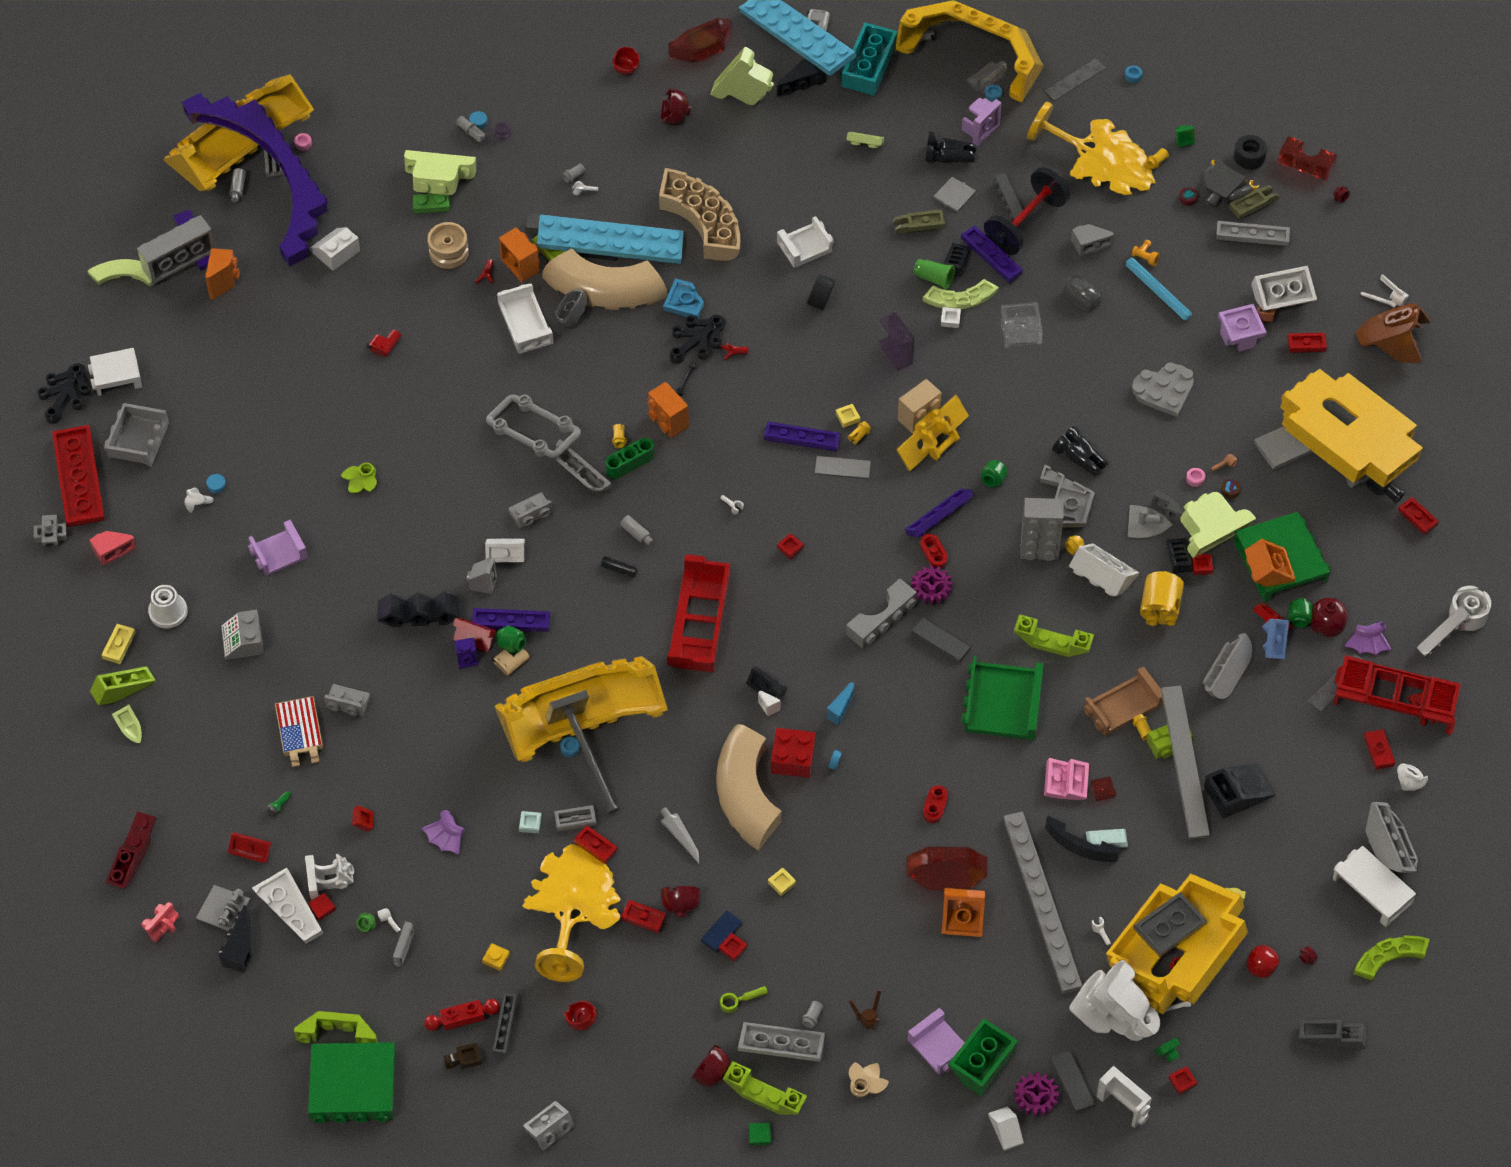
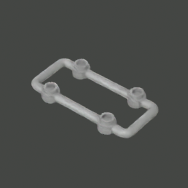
M513 394L507 396L486 417V423L493 427L496 435L506 434L533 448L535 455L538 457L545 455L550 458L559 457L581 435L580 428L573 425L570 417L566 415L558 417L533 404L531 397L528 395L518 396ZM512 402H515L521 411H532L557 424L561 432L567 433L571 431L573 433L557 449L552 451L544 440L533 441L509 428L504 419H494Z

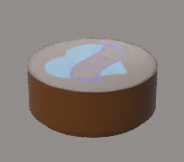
M1227 479L1222 483L1221 492L1227 498H1235L1239 495L1241 486L1238 481Z

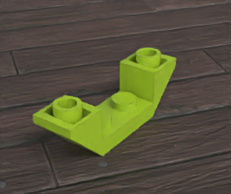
M1019 614L1014 633L1029 646L1066 657L1090 651L1094 634L1075 629L1073 637L1037 628L1038 619Z
M317 1011L294 1028L295 1038L301 1043L317 1042L319 1027L325 1030L342 1029L346 1032H353L355 1030L356 1043H378L376 1034L358 1014Z
M732 1061L723 1077V1080L741 1097L779 1115H798L807 1099V1095L788 1087L787 1091L783 1092L751 1077V1069Z

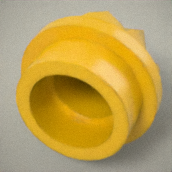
M1075 535L1068 537L1064 545L1067 551L1074 555L1080 546H1084V541L1080 536Z

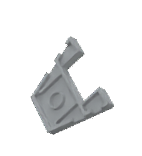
M1044 465L1040 482L1058 487L1054 499H1063V527H1085L1095 492L1076 481L1072 482L1066 479L1062 473H1056L1051 470V467Z

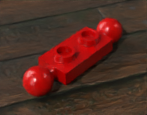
M489 999L484 1005H481L480 1000H475L440 1010V1017L436 1015L427 1016L424 1020V1026L429 1031H435L443 1024L444 1029L448 1030L485 1020L484 1013L489 1015L497 1014L500 1010V1003L496 999Z

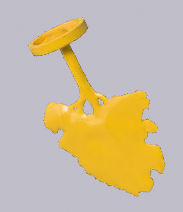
M1046 101L1039 110L1029 129L1027 139L1034 142L1041 131L1045 129L1074 145L1081 156L1077 159L1073 169L1070 170L1072 177L1083 179V177L1091 176V182L1095 187L1100 186L1101 182L1110 181V189L1123 195H1132L1130 187L1145 191L1150 189L1152 183L1155 184L1152 170L1147 164L1148 158L1145 151L1139 145L1132 143L1125 130L1112 132L1111 129L1115 128L1112 121L1108 119L1091 121V134L1084 139H1080L1047 122L1053 109L1051 103ZM1094 142L1095 148H1090L1084 143Z
M570 844L563 849V854L559 858L554 855V852L545 856L540 871L549 876L542 881L537 879L531 881L532 887L540 891L532 897L529 895L525 898V903L522 905L528 910L533 909L546 913H555V917L561 923L557 948L541 951L535 961L536 971L541 976L557 982L575 981L582 976L584 971L583 960L577 954L566 950L570 930L577 922L590 921L593 925L604 930L620 919V914L616 908L608 909L609 906L618 903L621 899L615 892V888L612 887L614 884L613 873L606 864L596 859L580 846ZM576 909L581 912L576 918L570 919L572 910Z

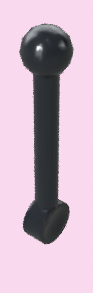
M693 363L689 364V370L681 387L676 390L679 396L684 394V387L691 372L696 368Z

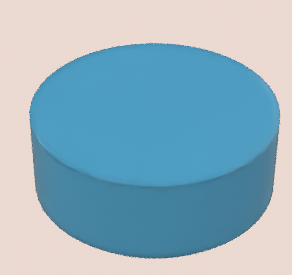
M1138 66L1127 67L1125 79L1130 83L1139 82L1142 79L1143 73L1141 68Z
M998 85L987 86L985 98L991 102L995 99L1001 100L1002 88Z
M476 111L470 115V122L475 123L477 128L481 129L487 125L485 113Z
M213 474L206 481L207 488L212 493H220L226 487L225 478L220 474Z
M574 737L564 738L560 743L561 753L566 757L576 756L580 752L578 740Z
M834 751L828 765L829 769L836 770L842 752Z

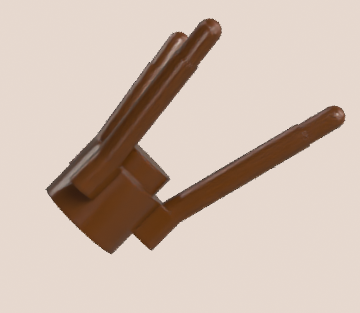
M881 989L877 990L873 1008L864 1010L862 1014H860L852 999H849V1004L856 1015V1020L861 1021L862 1026L866 1029L875 1030L879 1022L877 1007L881 996Z

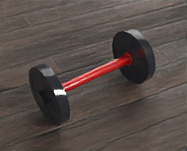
M1041 167L1031 175L1030 182L1037 196L1012 222L1002 216L993 215L984 223L985 235L1005 254L1016 255L1023 248L1024 240L1017 226L1042 200L1051 206L1062 207L1070 199L1068 185L1053 170Z

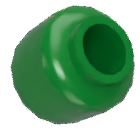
M998 460L987 462L980 472L982 482L992 488L999 487L1008 475L1006 466Z
M1298 598L1289 604L1288 620L1294 627L1304 628L1312 622V603L1304 598Z
M507 625L496 634L498 647L511 654L520 652L525 646L526 638L523 631L513 626Z

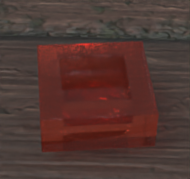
M1110 776L1091 781L1096 801L1116 797Z

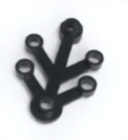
M689 315L685 318V325L688 328L695 326H704L705 328L702 330H683L680 326L672 328V336L674 338L692 337L681 347L671 349L669 353L670 361L679 364L684 361V353L699 341L697 356L701 360L707 359V335L712 331L711 347L713 349L721 348L720 332L725 328L726 320L721 315H713L709 319H696L694 316Z
M75 363L66 372L58 375L49 373L46 376V382L50 386L68 379L64 384L50 389L42 387L37 392L41 400H47L50 396L59 394L53 406L49 407L45 412L48 423L55 424L60 421L61 415L59 410L68 395L74 410L78 411L83 408L82 400L78 398L73 387L77 381L82 396L91 394L90 385L86 384L84 379L86 368L83 364Z

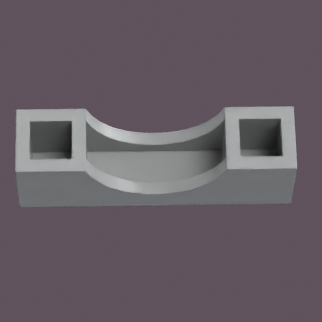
M898 579L887 589L886 601L888 607L886 610L872 616L859 613L846 625V635L862 649L866 645L872 644L880 633L888 630L890 624L898 621L905 611L911 610L915 606L917 592L902 579Z

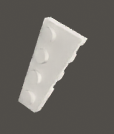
M287 868L252 887L253 891L306 944L324 934Z

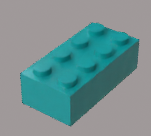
M864 22L852 49L855 51L856 57L847 63L843 69L842 87L875 96L895 51L898 31Z

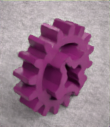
M930 565V569H926L924 566L922 572L917 570L916 575L912 576L911 588L917 592L916 600L923 599V604H926L927 601H930L931 605L934 604V601L941 604V599L946 601L947 596L951 595L953 586L951 575L947 576L946 570L941 572L939 566L936 569H933L932 565Z
M1036 1072V1076L1028 1073L1027 1079L1022 1076L1020 1082H1016V1089L1014 1090V1096H1016L1015 1104L1020 1103L1019 1110L1026 1109L1025 1115L1033 1112L1034 1117L1037 1116V1113L1044 1117L1046 1110L1051 1113L1053 1107L1057 1106V1100L1059 1099V1093H1057L1058 1085L1053 1086L1054 1079L1048 1081L1047 1074L1040 1077L1039 1072Z

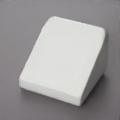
M759 691L758 703L766 715L770 716L781 710V701Z

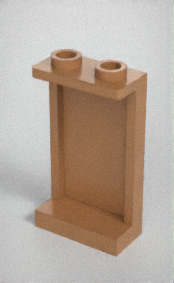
M1145 667L1137 670L1135 677L1092 700L1089 697L1085 698L1083 710L1088 717L1093 719L1096 729L1101 731L1106 737L1134 722L1133 718L1139 714L1145 716L1162 707L1161 689Z

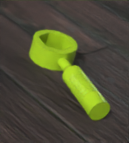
M763 986L746 992L738 998L733 993H726L720 998V1008L726 1013H733L737 1010L739 1001H748L768 994L767 988ZM730 998L735 1001V1005L731 1007H726L723 1004L724 1000Z

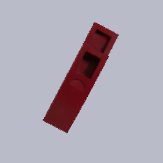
M139 811L136 812L124 845L119 847L105 882L106 884L126 889L152 840L150 836L157 821L156 817Z

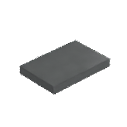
M1179 892L1135 924L1133 929L1161 958L1205 926L1207 920Z

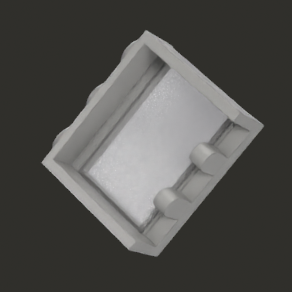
M123 403L121 410L117 412L115 425L113 424L111 427L109 439L104 444V450L108 458L144 463L152 467L170 423L166 410Z

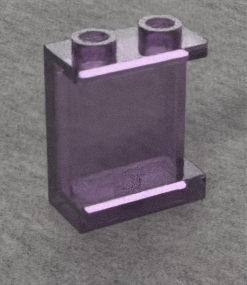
M896 312L881 318L880 323L887 331L888 337L880 340L878 346L897 371L912 365L914 336Z

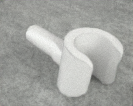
M577 181L572 187L574 195H580L582 191H598V187L585 186L580 181Z
M724 495L721 496L720 499L732 507L731 511L733 514H738L739 512L735 507L743 510L744 505L741 501L733 502Z
M387 908L378 911V917L381 922L388 920V923L397 933L401 931L393 921Z
M1099 917V925L1095 924L1092 920L1093 931L1099 933L1106 945L1109 946L1111 942L1104 930V919Z

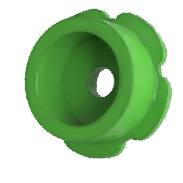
M361 913L356 921V925L360 931L370 932L376 926L375 918L372 914Z

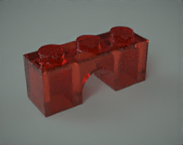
M1288 136L1279 152L1278 162L1328 181L1335 168L1338 155L1321 149L1317 155L1308 156L1303 153L1304 142Z

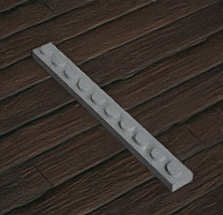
M1023 811L1005 815L1003 820L1061 992L1066 994L1078 991L1082 988V983Z

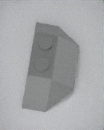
M1372 802L1365 832L1376 858L1388 869L1401 873H1415L1417 871L1418 858L1404 825L1397 815L1390 810L1391 807L1388 803Z

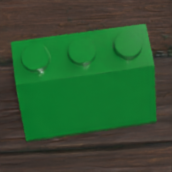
M983 1018L948 1063V1066L965 1087L982 1097L1016 1053L1018 1040Z

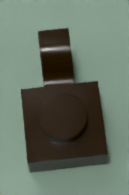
M477 1043L456 1047L457 1053L444 1056L446 1069H451L460 1064L461 1069L481 1065Z

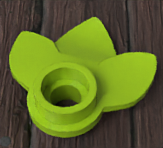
M362 463L359 467L351 466L341 474L342 478L350 481L348 490L352 494L359 493L363 489L371 492L377 484L375 478L376 468L371 463Z

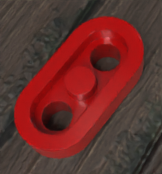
M933 534L924 535L921 538L920 548L927 561L933 568L939 566L941 569L945 567L948 555L939 538Z
M936 785L930 788L923 808V818L925 821L937 823L942 819L948 800V791L945 787Z

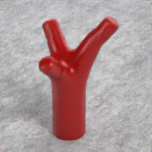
M487 260L481 275L475 280L476 284L484 277H487L489 282L493 283L491 278L493 260Z
M729 343L726 346H721L722 349L728 351L724 357L725 360L735 354H748V347L732 346Z

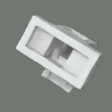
M336 854L337 859L333 860L332 865L319 866L315 864L313 855L305 856L311 901L319 896L318 891L344 889L349 884L354 883L353 865L347 862L345 857L342 858L339 854ZM337 874V877L325 880V875Z

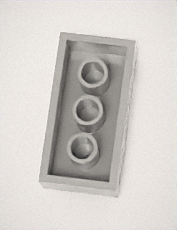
M200 215L163 235H159L150 242L142 244L137 250L142 270L150 281L155 284L210 255L211 248L216 249L212 229Z
M1025 498L1020 538V559L1059 560L1063 527V499Z

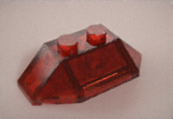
M716 18L685 31L674 41L668 43L669 57L695 63L724 51L732 33L731 19Z
M928 846L907 855V876L913 878L927 890H945V888L969 890L987 877V857L969 847Z

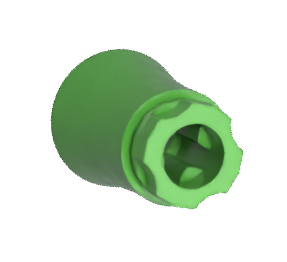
M918 259L915 263L913 275L947 290L954 279L955 266Z

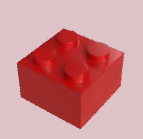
M776 728L771 758V773L810 778L815 748V732Z

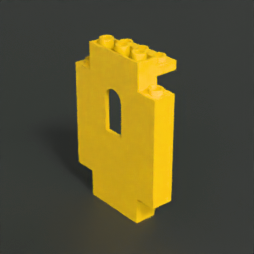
M1318 369L1316 372L1310 373L1304 381H1299L1291 391L1287 390L1281 398L1280 408L1285 411L1282 425L1286 427L1285 430L1353 483L1366 474L1380 486L1385 487L1419 460L1423 447L1411 439L1417 425L1349 373L1335 381L1321 369ZM1327 400L1335 401L1357 419L1347 426L1323 407V402Z
M1191 873L1178 890L1160 883L1107 951L1106 955L1109 965L1113 967L1121 960L1128 963L1135 971L1132 981L1148 998L1150 1007L1161 1014L1166 1012L1176 997L1181 1001L1195 1004L1248 934L1245 920L1238 918V915L1244 909L1241 895ZM1181 892L1207 920V923L1175 947L1185 953L1170 973L1164 977H1156L1152 974V969L1160 957L1138 935L1133 927Z

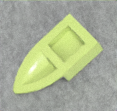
M130 705L113 713L112 716L121 732L131 741L141 743V726Z

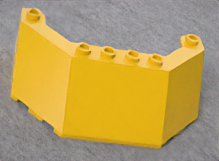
M952 0L908 9L899 23L895 50L905 54L915 51L929 26L940 25L941 22L948 20L950 22L961 20L1009 40L1018 57L1014 65V69L1018 74L1010 86L1009 96L1021 103L1043 69V64L1025 29L965 4Z
M291 74L270 80L265 83L264 87L255 89L247 94V99L244 100L243 98L240 101H235L239 108L256 99L258 104H262L265 108L267 117L272 118L276 130H281L300 119L302 122L305 121L314 110ZM205 123L177 144L178 149L177 147L173 148L169 152L171 156L167 155L164 161L199 191L207 190L208 192L216 187V178L221 173L223 175L230 171L232 164L235 163L237 165L245 159L243 156L247 153L250 155L257 151L258 144L233 130Z
M642 656L635 657L632 662H627L626 659L613 660L610 665H605L604 662H597L526 686L520 690L521 694L517 695L516 693L506 698L504 705L498 703L494 707L515 758L518 761L521 760V762L529 761L536 754L535 750L550 740L552 742L563 739L562 736L568 734L570 736L575 735L568 718L548 725L546 714L550 702L585 690L589 695L585 712L575 715L581 730L586 728L595 729L600 726V723L606 721L607 723L617 721L618 717L642 713L652 715V717L663 715V712L668 709L655 666Z

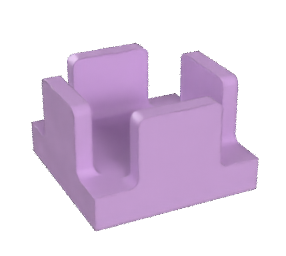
M978 98L969 107V111L978 117L974 122L966 117L962 119V131L972 136V143L976 146H979L1000 125L1002 102L997 99L991 102L986 98Z
M1254 304L1219 312L1218 318L1221 322L1220 334L1226 346L1238 344V351H1243L1256 347L1257 339L1266 337V330Z

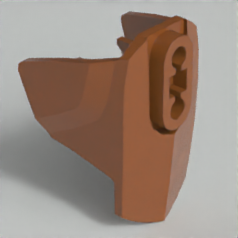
M1412 303L1393 308L1369 318L1358 328L1356 333L1363 347L1376 345L1395 360L1402 363H1421L1422 358L1416 346L1418 342L1413 338L1411 331L1413 328H1421L1420 324L1430 323L1431 319L1421 306Z

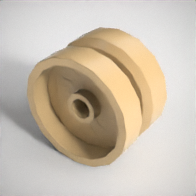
M443 222L430 230L428 234L429 256L432 263L437 267L453 269L466 262L469 256L467 234L463 227L453 222Z

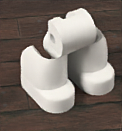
M1124 960L1116 963L1107 974L1102 970L1095 972L1082 986L1069 1007L1070 1011L1096 1033H1109L1112 1029L1136 1042L1154 1035L1160 1027L1158 1013L1154 1008L1150 1007L1148 998L1132 981L1135 971Z

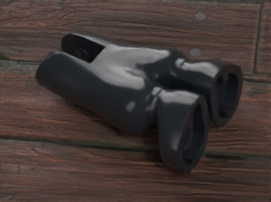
M929 131L925 161L974 162L976 145L950 138H942L938 141L936 134L933 131Z
M1073 426L1067 430L1065 435L1060 436L1053 445L1052 451L1059 454L1065 450L1068 459L1096 477L1100 473L1099 468L1105 469L1108 466V462L1095 450L1086 437L1079 435V428Z

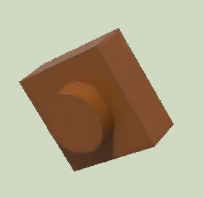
M1260 305L1256 309L1262 322H1272L1277 313V309L1263 311Z

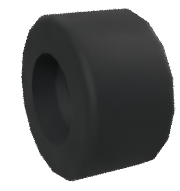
M1245 135L1239 138L1235 144V162L1244 169H1256L1262 166L1267 152L1265 141L1256 135Z
M818 274L807 304L824 310L835 280Z

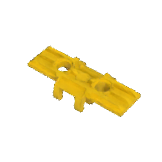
M954 395L942 408L931 410L915 425V431L912 432L913 435L896 450L908 471H911L928 454L937 461L949 446L960 440L956 428L969 415L957 395ZM941 433H943L944 435H949V437L938 448H936V445L938 444L936 437H938ZM920 439L923 441V446L921 449H919L917 446V443Z

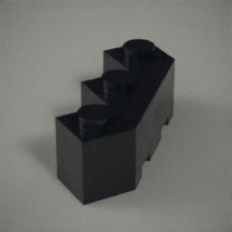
M446 591L433 599L417 592L406 600L390 593L378 601V621L391 627H401V624L411 623L412 626H428V622H439V625H448L455 618L460 617V598Z

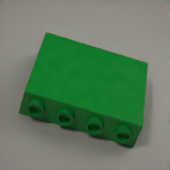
M1299 512L1235 531L1233 542L1251 577L1252 571L1246 561L1245 550L1264 539L1286 549L1296 580L1291 583L1269 587L1254 581L1264 602L1270 601L1273 593L1322 578L1324 583L1328 582L1329 574L1331 573L1328 563L1324 562L1322 551L1316 547L1314 536L1312 533H1309L1304 518H1301Z
M974 655L973 663L969 662L968 674H971V679H967L966 691H969V696L964 697L963 707L967 708V712L962 713L961 724H965L964 732L1035 740L1044 663H1036L1035 669L976 662L977 655Z
M395 1042L312 1044L308 1105L310 1121L315 1123H325L326 1121H335L337 1123L357 1121L362 1123L368 1120H377L379 1122L394 1120Z

